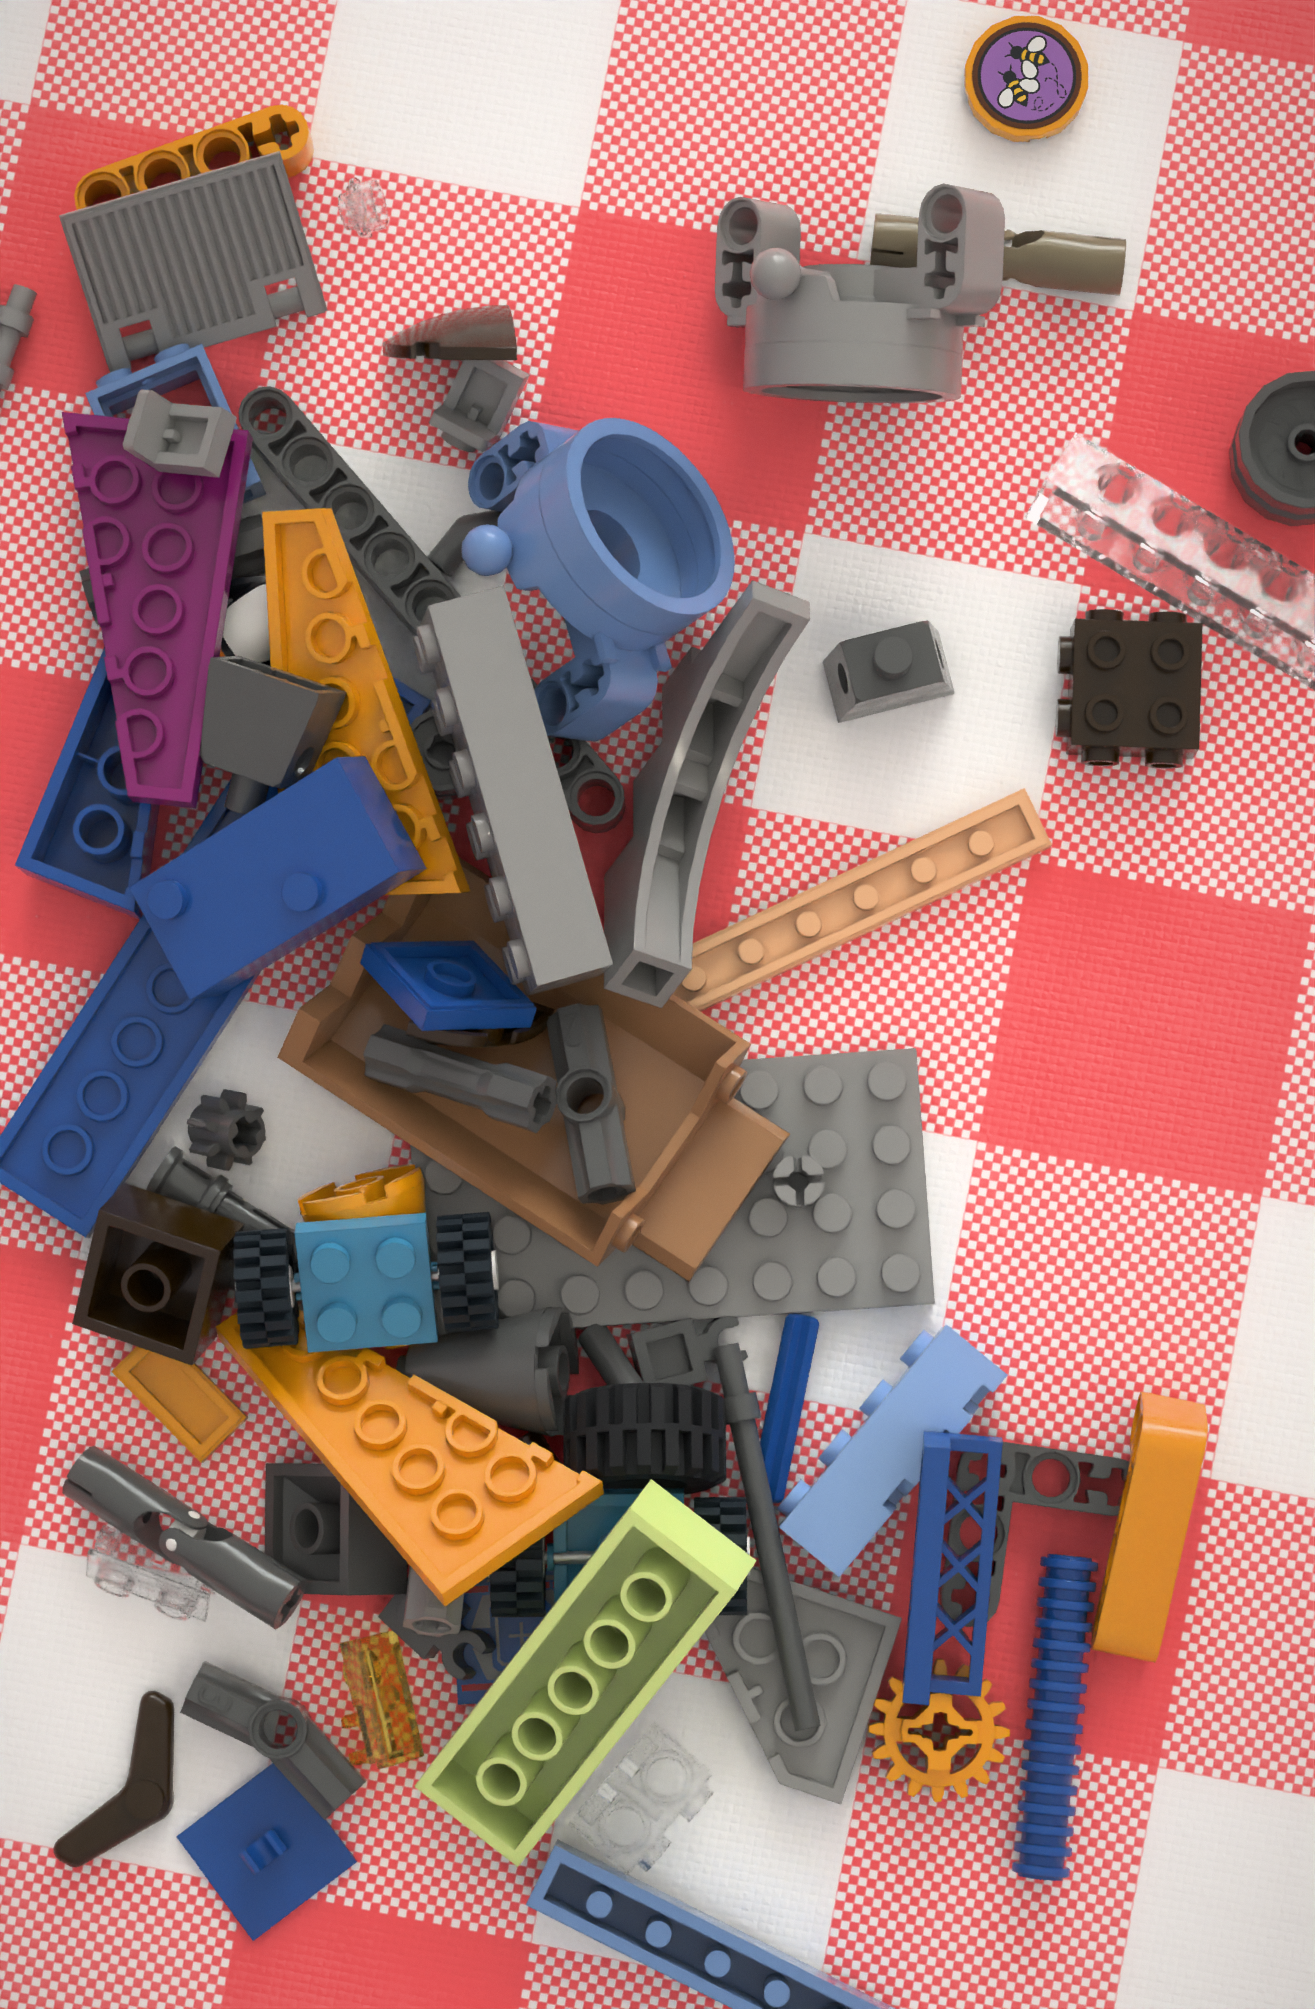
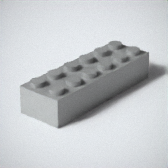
M503 585L429 605L421 625L417 627L418 636L413 637L414 649L422 674L433 672L438 689H435L436 698L431 699L432 712L440 736L451 734L456 752H453V760L448 761L450 775L457 797L469 796L474 815H471V822L466 823L468 838L475 859L481 860L486 858L492 878H489V884L484 885V891L494 923L504 920L510 941L507 942L506 947H502V954L512 985L522 983L525 995L530 996L600 976L613 965L505 587Z

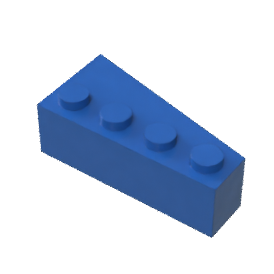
M104 648L15 866L27 876L140 920L143 913L129 887L150 874L160 805L133 802L128 797L115 724L117 718L114 700L104 657H106Z

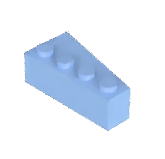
M948 1325L940 1328L934 1337L925 1330L918 1335L900 1357V1360L908 1366V1369L893 1387L884 1379L877 1385L859 1407V1410L868 1417L851 1437L841 1429L818 1457L827 1467L812 1486H809L800 1479L777 1507V1510L786 1516L778 1527L838 1577L843 1574L893 1514L903 1496L906 1497L920 1481L924 1431L959 1434L973 1418L974 1413L979 1408L978 1404L989 1391L994 1392L1008 1376Z

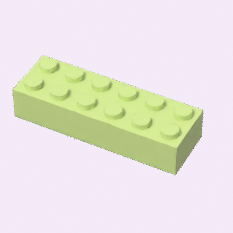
M651 1479L444 1745L414 1787L518 1867L738 1591L757 1560Z

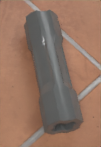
M383 1024L377 1033L370 1036L363 1054L365 1058L364 1075L369 1079L411 1093L428 1092L478 1108L494 1120L534 1133H538L545 1123L550 1122L557 1104L555 1094L557 1081L552 1077L509 1063L491 1064L441 1048L435 1043L406 1036L405 1030Z

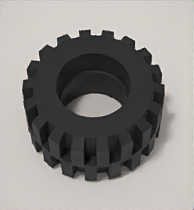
M624 1383L583 1390L566 1398L563 1402V1465L578 1474L583 1470L602 1481L603 1489H644L652 1479L662 1488H684V1495L706 1491L723 1483L727 1477L725 1399L700 1387L672 1383Z

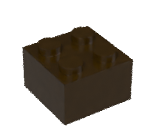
M124 1183L98 1211L72 1324L193 1366L217 1337L216 1326L221 1322L235 1265L233 1260V1249H235L234 1236L236 1232L243 1231L245 1224Z

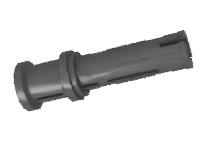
M176 1146L169 1151L154 1173L146 1190L244 1223L243 1231L289 1228L294 1247V1263H296V1272L299 1273L295 1231L232 1192L233 1185L229 1183L228 1178L221 1174L215 1178L185 1160L183 1158L184 1151Z

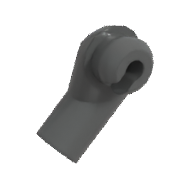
M491 510L461 516L453 523L427 557L439 571L451 577L464 561L462 558V542L468 532L480 525L489 524L497 526L498 517L502 512Z

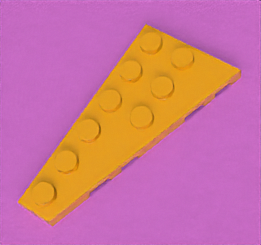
M332 508L262 512L271 667L346 692L344 702L312 772L336 757L365 756L427 868L385 895L469 892V885ZM277 788L278 794L287 788Z
M300 1309L298 1317L299 1340L297 1345L245 1349L240 1337V1324H238L237 1313L216 1326L221 1343L444 1606L450 1604L604 1494L601 1480L583 1470L578 1474L554 1460L552 1452L534 1442L530 1446L499 1429L497 1421L414 1374L410 1378L386 1364L385 1357L369 1348H363V1350L348 1349L308 1353L304 1313Z

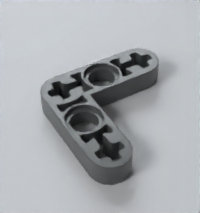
M1003 1442L1001 1465L1005 1466V1473L1003 1478L1000 1477L998 1496H1002V1506L1000 1511L997 1510L996 1515L997 1536L993 1550L994 1566L991 1575L987 1622L996 1613L1000 1601L1012 1503L1118 1516L1122 1496L1119 1497L1117 1506H1111L1107 1504L1108 1498L1106 1493L1085 1490L1087 1502H1074L1073 1499L1081 1482L1078 1463L1086 1462L1091 1464L1087 1477L1106 1479L1110 1477L1112 1468H1118L1122 1470L1121 1477L1125 1481L1129 1461L1115 1457ZM961 1453L957 1464L955 1483L963 1492L970 1490L979 1482V1476L969 1473L968 1466L970 1460H981L983 1453ZM1046 1459L1060 1461L1069 1473L1067 1488L1062 1494L1055 1497L1041 1495L1035 1489L1032 1482L1034 1468L1039 1462ZM954 1496L952 1504L957 1500ZM975 1504L977 1509L983 1514V1504ZM962 1509L950 1519L947 1544L959 1556L968 1550L960 1539L961 1525L970 1516L965 1509ZM977 1556V1557L973 1560V1562H978V1561H979V1556ZM946 1557L943 1570L951 1564ZM959 1572L944 1583L940 1589L941 1606L953 1620L962 1614V1605L952 1601L953 1589H964L966 1585V1580ZM973 1620L966 1624L965 1627H973Z

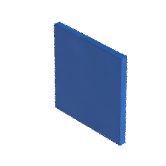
M273 1763L176 1836L253 1941L357 1862L327 1819L324 1820Z

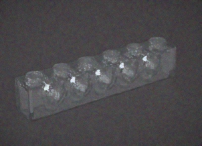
M1075 432L1043 481L1024 518L1315 691V574Z

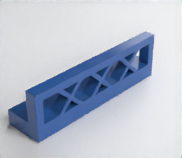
M924 1431L902 1683L903 1703L929 1705L930 1692L981 1697L1003 1446L1002 1437ZM951 1451L988 1454L986 1477L964 1494L949 1476ZM948 1489L957 1500L946 1509ZM984 1492L982 1514L972 1501ZM962 1509H965L981 1527L980 1541L959 1557L943 1539L944 1524ZM943 1553L951 1564L940 1572ZM979 1556L976 1577L966 1565ZM959 1572L976 1591L975 1603L953 1620L938 1603L939 1588ZM936 1617H938L945 1625V1628L935 1635ZM971 1620H973L972 1641L962 1631V1628ZM952 1636L970 1654L969 1677L932 1674L933 1652Z

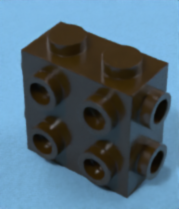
M1110 609L1089 610L1085 612V619L1075 618L1070 628V636H1059L1057 653V673L1069 674L1068 699H1057L1055 718L1056 737H1067L1066 754L1081 755V764L1089 766L1119 765V756L1145 757V766L1150 768L1172 769L1183 767V759H1193L1199 750L1203 623H1188L1187 615L1180 612H1153L1149 614V621L1123 620V612Z

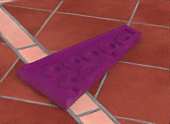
M62 412L65 434L68 436L73 463L71 470L74 487L78 492L84 528L82 529L97 620L101 627L105 648V667L114 700L117 718L115 724L128 797L133 802L196 809L203 768L200 747L208 667L211 657H220L253 437L248 430L233 429L219 477L159 472L124 450L123 441L128 427V418Z

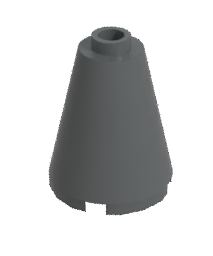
M546 1307L500 1319L498 1329L450 1332L438 1335V1342L411 1344L408 1347L407 1354L399 1356L396 1370L410 1378L413 1374L494 1419L497 1421V1425L553 1437L555 1435H563V1402L566 1398L572 1396L567 1395L570 1374H579L577 1338L570 1314L561 1313L563 1309L561 1307Z

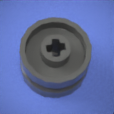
M1315 371L1287 373L1264 385L1246 406L1236 426L1229 449L1231 478L1244 502L1265 519L1288 526L1315 524ZM1299 442L1305 443L1312 448L1309 455L1302 454L1296 449Z

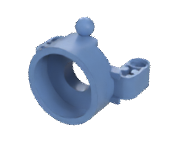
M620 418L595 420L581 430L527 421L485 451L473 463L468 479V490L472 502L479 508L500 511L502 513L498 517L497 526L489 524L480 525L468 532L462 542V558L468 569L481 576H492L501 573L507 567L517 589L525 591L540 590L551 606L565 619L575 658L542 680L534 689L548 736L596 742L640 714L652 703L658 684L657 671L667 672L672 668L665 642L715 608L725 598L734 576L735 557L733 541L723 510L707 481L677 447L657 432L636 422Z

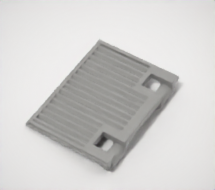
M280 151L59 215L110 372L123 368L132 369L131 361L160 353L178 344L186 343L189 344L190 348L202 344L205 348L277 327L275 319L305 310L306 317L308 318L328 311ZM295 277L296 287L267 295L265 286ZM147 320L150 321L152 329L122 337L119 328Z

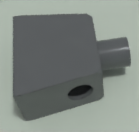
M929 620L842 641L822 662L838 723L955 693L940 634Z
M242 656L211 657L208 667L200 757L205 764L233 773L224 807L237 813L247 814L266 801L269 786L281 789L288 788L311 774L344 702L346 692Z

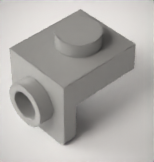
M463 360L443 405L434 410L429 424L443 431L441 434L443 440L455 448L466 452H475L476 449L484 452L500 440L530 374L504 360Z
M140 390L128 422L123 448L159 472L219 477L237 417L222 407L176 404L168 401L153 390Z

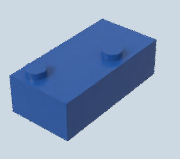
M336 757L130 886L129 889L190 1000L224 994L427 868L366 757Z

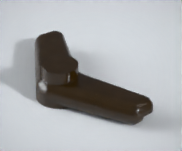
M155 1690L148 1691L141 1697L129 1773L125 1786L115 1796L55 1842L53 1853L59 1861L70 1867H80L156 1824L170 1813L174 1804L175 1708L174 1703L169 1697Z

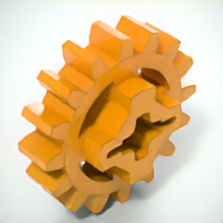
M943 1659L935 1660L932 1674L947 1675V1668ZM962 1664L954 1676L969 1677V1666ZM891 1676L887 1681L895 1693L891 1700L876 1698L873 1703L878 1710L885 1713L883 1721L868 1724L869 1733L883 1736L884 1739L883 1744L871 1751L874 1759L890 1757L894 1762L888 1768L885 1777L890 1782L899 1779L903 1774L909 1777L906 1793L912 1797L916 1796L923 1785L930 1786L934 1802L942 1801L944 1788L947 1786H953L961 1798L968 1797L966 1780L972 1776L977 1781L986 1785L990 1779L982 1766L987 1760L1003 1763L1005 1756L993 1748L994 1739L1010 1736V1729L1001 1725H995L993 1717L1006 1709L1004 1702L993 1701L987 1703L984 1699L992 1686L991 1682L988 1679L982 1680L981 1697L966 1695L977 1708L980 1719L963 1718L952 1707V1694L930 1692L929 1705H923L913 1716L897 1717L904 1704L902 1682ZM942 1712L948 1724L959 1729H969V1731L955 1732V1735L945 1736L943 1747L935 1748L929 1736L920 1734L918 1731H908V1729L921 1728L922 1725L932 1724L934 1713ZM896 1741L915 1743L924 1752L925 1772L915 1768L905 1760L899 1751ZM965 1744H979L976 1753L964 1766L950 1772L951 1758Z

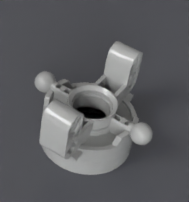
M943 183L934 186L926 193L921 202L918 221L917 267L912 268L865 264H819L802 267L800 265V220L791 207L746 197L731 199L723 207L717 224L715 298L719 309L727 315V326L745 327L743 391L776 398L846 403H935L960 399L964 327H985V317L978 315L987 313L996 305L1002 289L1005 214L999 198L989 192Z

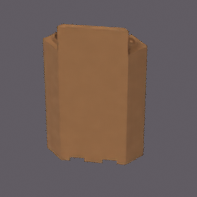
M458 857L470 888L469 892L389 895L382 912L351 935L330 985L299 1008L277 1058L598 1267L616 1248L625 1253L633 1245L690 1282L790 1135L784 1129L734 1098L747 1076V1071L741 1068L740 1065L751 1044L674 994L671 995L662 1008L604 989V973L594 978L527 996L532 1002L555 1009L554 1013L557 1011V1008L577 1003L582 1005H599L603 1011L617 1090L626 1107L623 1123L636 1191L628 1194L624 1200L604 1205L598 1203L582 1204L577 1195L564 1117L559 1111L557 1104L550 1122L545 1123L538 1133H534L494 1120L481 1109L428 1092L411 1093L369 1079L364 1075L365 1058L363 1054L370 1036L377 1033L383 1024L406 1031L410 1021L408 1015L360 964L366 944L371 942L475 941L508 976L502 947H506L510 939L504 920L494 923L484 891V885L489 884V878L491 877ZM515 984L525 994L523 984ZM547 1028L536 1037L514 1045L457 1047L436 1044L438 1047L491 1064L509 1063L552 1077L557 1081ZM592 1094L586 1097L580 1103L578 1113L588 1114L595 1111L601 1105L604 1095Z

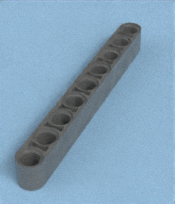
M267 386L259 387L246 395L241 402L238 412L242 429L250 432L253 437L252 448L305 509L332 508L334 517L338 509L346 503L356 502L368 509L366 520L360 526L353 529H345L338 526L350 561L414 636H418L417 627L421 625V621L416 618L415 612L422 600L436 596L447 601L461 597V595L286 393L280 389ZM274 408L286 414L284 425L273 434L259 433L254 429L255 418L266 409ZM315 455L327 461L325 472L315 481L306 482L294 476L296 464L306 456ZM396 549L408 555L407 567L397 576L387 577L375 570L377 558L387 550ZM531 678V681H532V684H533V688L535 689L536 686H537V684H536V682ZM547 735L548 740L556 738L565 740L574 750L570 761L566 765L557 768L571 819L584 831L595 834L605 833L615 828L623 819L626 808L623 786L617 776L585 740ZM593 786H601L611 791L615 801L610 811L602 816H591L582 811L578 802L586 789Z

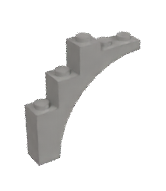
M752 580L704 648L700 650L691 646L663 685L662 742L633 781V837L604 875V934L613 965L604 972V989L662 1008L692 970L693 929L699 887L710 837L723 794L742 743L764 695L786 655L810 621L809 601Z

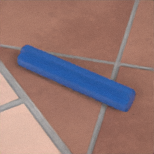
M796 1313L788 1314L785 1318L760 1439L771 1496L775 1504L781 1503L784 1499L819 1329V1322L816 1318Z

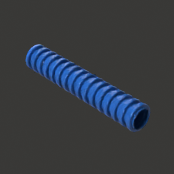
M1047 1554V1557L1040 1558V1565L1046 1567L1045 1577H1039L1038 1585L1044 1587L1043 1597H1037L1036 1606L1042 1607V1617H1036L1034 1626L1040 1628V1638H1033L1032 1644L1033 1647L1039 1649L1038 1658H1031V1667L1037 1668L1036 1678L1029 1679V1687L1035 1689L1034 1698L1027 1699V1707L1033 1709L1032 1719L1025 1720V1728L1031 1730L1030 1739H1024L1023 1748L1029 1750V1757L1022 1760L1021 1768L1027 1770V1779L1020 1780L1019 1788L1025 1791V1800H1019L1017 1806L1018 1810L1023 1811V1820L1016 1821L1015 1829L1022 1833L1021 1841L1014 1842V1851L1020 1852L1019 1861L1012 1862V1871L1018 1873V1876L1025 1878L1063 1881V1878L1070 1877V1869L1064 1866L1065 1857L1072 1856V1848L1066 1846V1839L1074 1834V1828L1068 1826L1069 1816H1075L1076 1807L1070 1805V1796H1076L1078 1787L1072 1785V1775H1079L1080 1767L1073 1763L1074 1755L1081 1754V1746L1075 1744L1076 1734H1083V1725L1077 1724L1078 1714L1085 1713V1705L1079 1703L1080 1694L1087 1692V1685L1081 1683L1082 1673H1088L1089 1665L1083 1663V1654L1089 1653L1091 1649V1644L1085 1643V1632H1092L1093 1627L1092 1623L1086 1621L1087 1612H1094L1095 1604L1088 1602L1089 1592L1096 1591V1583L1090 1582L1091 1571H1098V1563L1093 1562L1092 1558Z

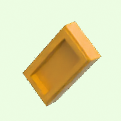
M136 1346L111 1371L200 1463H204L249 1418L196 1363L192 1366Z

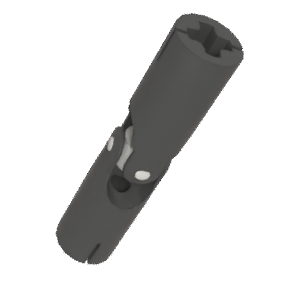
M96 1446L85 1450L70 1469L66 1477L68 1479L65 1480L62 1491L67 1498L167 1561L182 1566L188 1574L276 1630L284 1625L299 1605L307 1587V1580L237 1535L224 1528L214 1526L201 1513ZM160 1513L167 1514L175 1519L171 1526L164 1531L159 1522Z

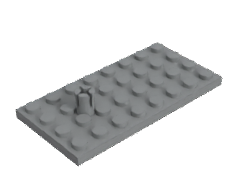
M916 1048L745 1059L742 1061L740 1067L747 1071V1076L734 1098L784 1129L790 1135L690 1282L633 1245L625 1253L616 1248L597 1267L410 1145L411 1164H415V1168L420 1166L425 1179L426 1217L431 1262H437V1216L490 1212L493 1245L496 1250L498 1266L499 1320L546 1307L563 1308L561 1313L570 1314L573 1328H587L593 1324L618 1326L675 1322L687 1318L707 1320L727 1316L752 1317L935 1304ZM438 1289L434 1290L438 1335L446 1334L443 1323V1310L441 1308V1290Z

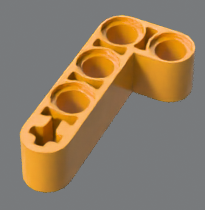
M283 104L274 105L103 166L87 173L78 182L74 193L76 209L92 206L94 201L103 194L112 193L123 197L150 189L152 181L161 173H176L181 179L212 171L209 169L210 161L220 152H235L241 156L239 163L253 159L248 143L255 141L260 156L280 151L287 176L290 178L304 171L312 161L314 146L308 123L302 113L294 107ZM280 132H287L288 137L291 139L292 147L280 150L279 145L276 143L275 135Z
M1143 1391L1139 1394L1130 1435V1462L1097 1605L1091 1638V1650L1154 1663L1157 1661L1205 1453L1208 1433L1205 1404Z

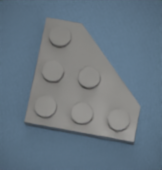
M752 1567L750 1576H747V1615H718L707 1628L705 1634L779 1784L841 1805L902 1618L790 1580L821 1725L795 1731L761 1570Z

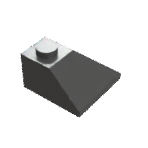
M266 1463L264 1553L307 1580L304 1594L400 1595L407 1593V1561L325 1464Z

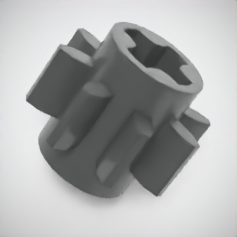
M223 1089L220 1098L203 1094L200 1097L201 1104L193 1110L186 1123L188 1124V1135L192 1142L189 1148L190 1153L207 1156V1167L230 1171L233 1162L250 1166L253 1163L252 1156L261 1149L266 1140L265 1124L261 1117L264 1112L263 1108L246 1104L247 1094Z

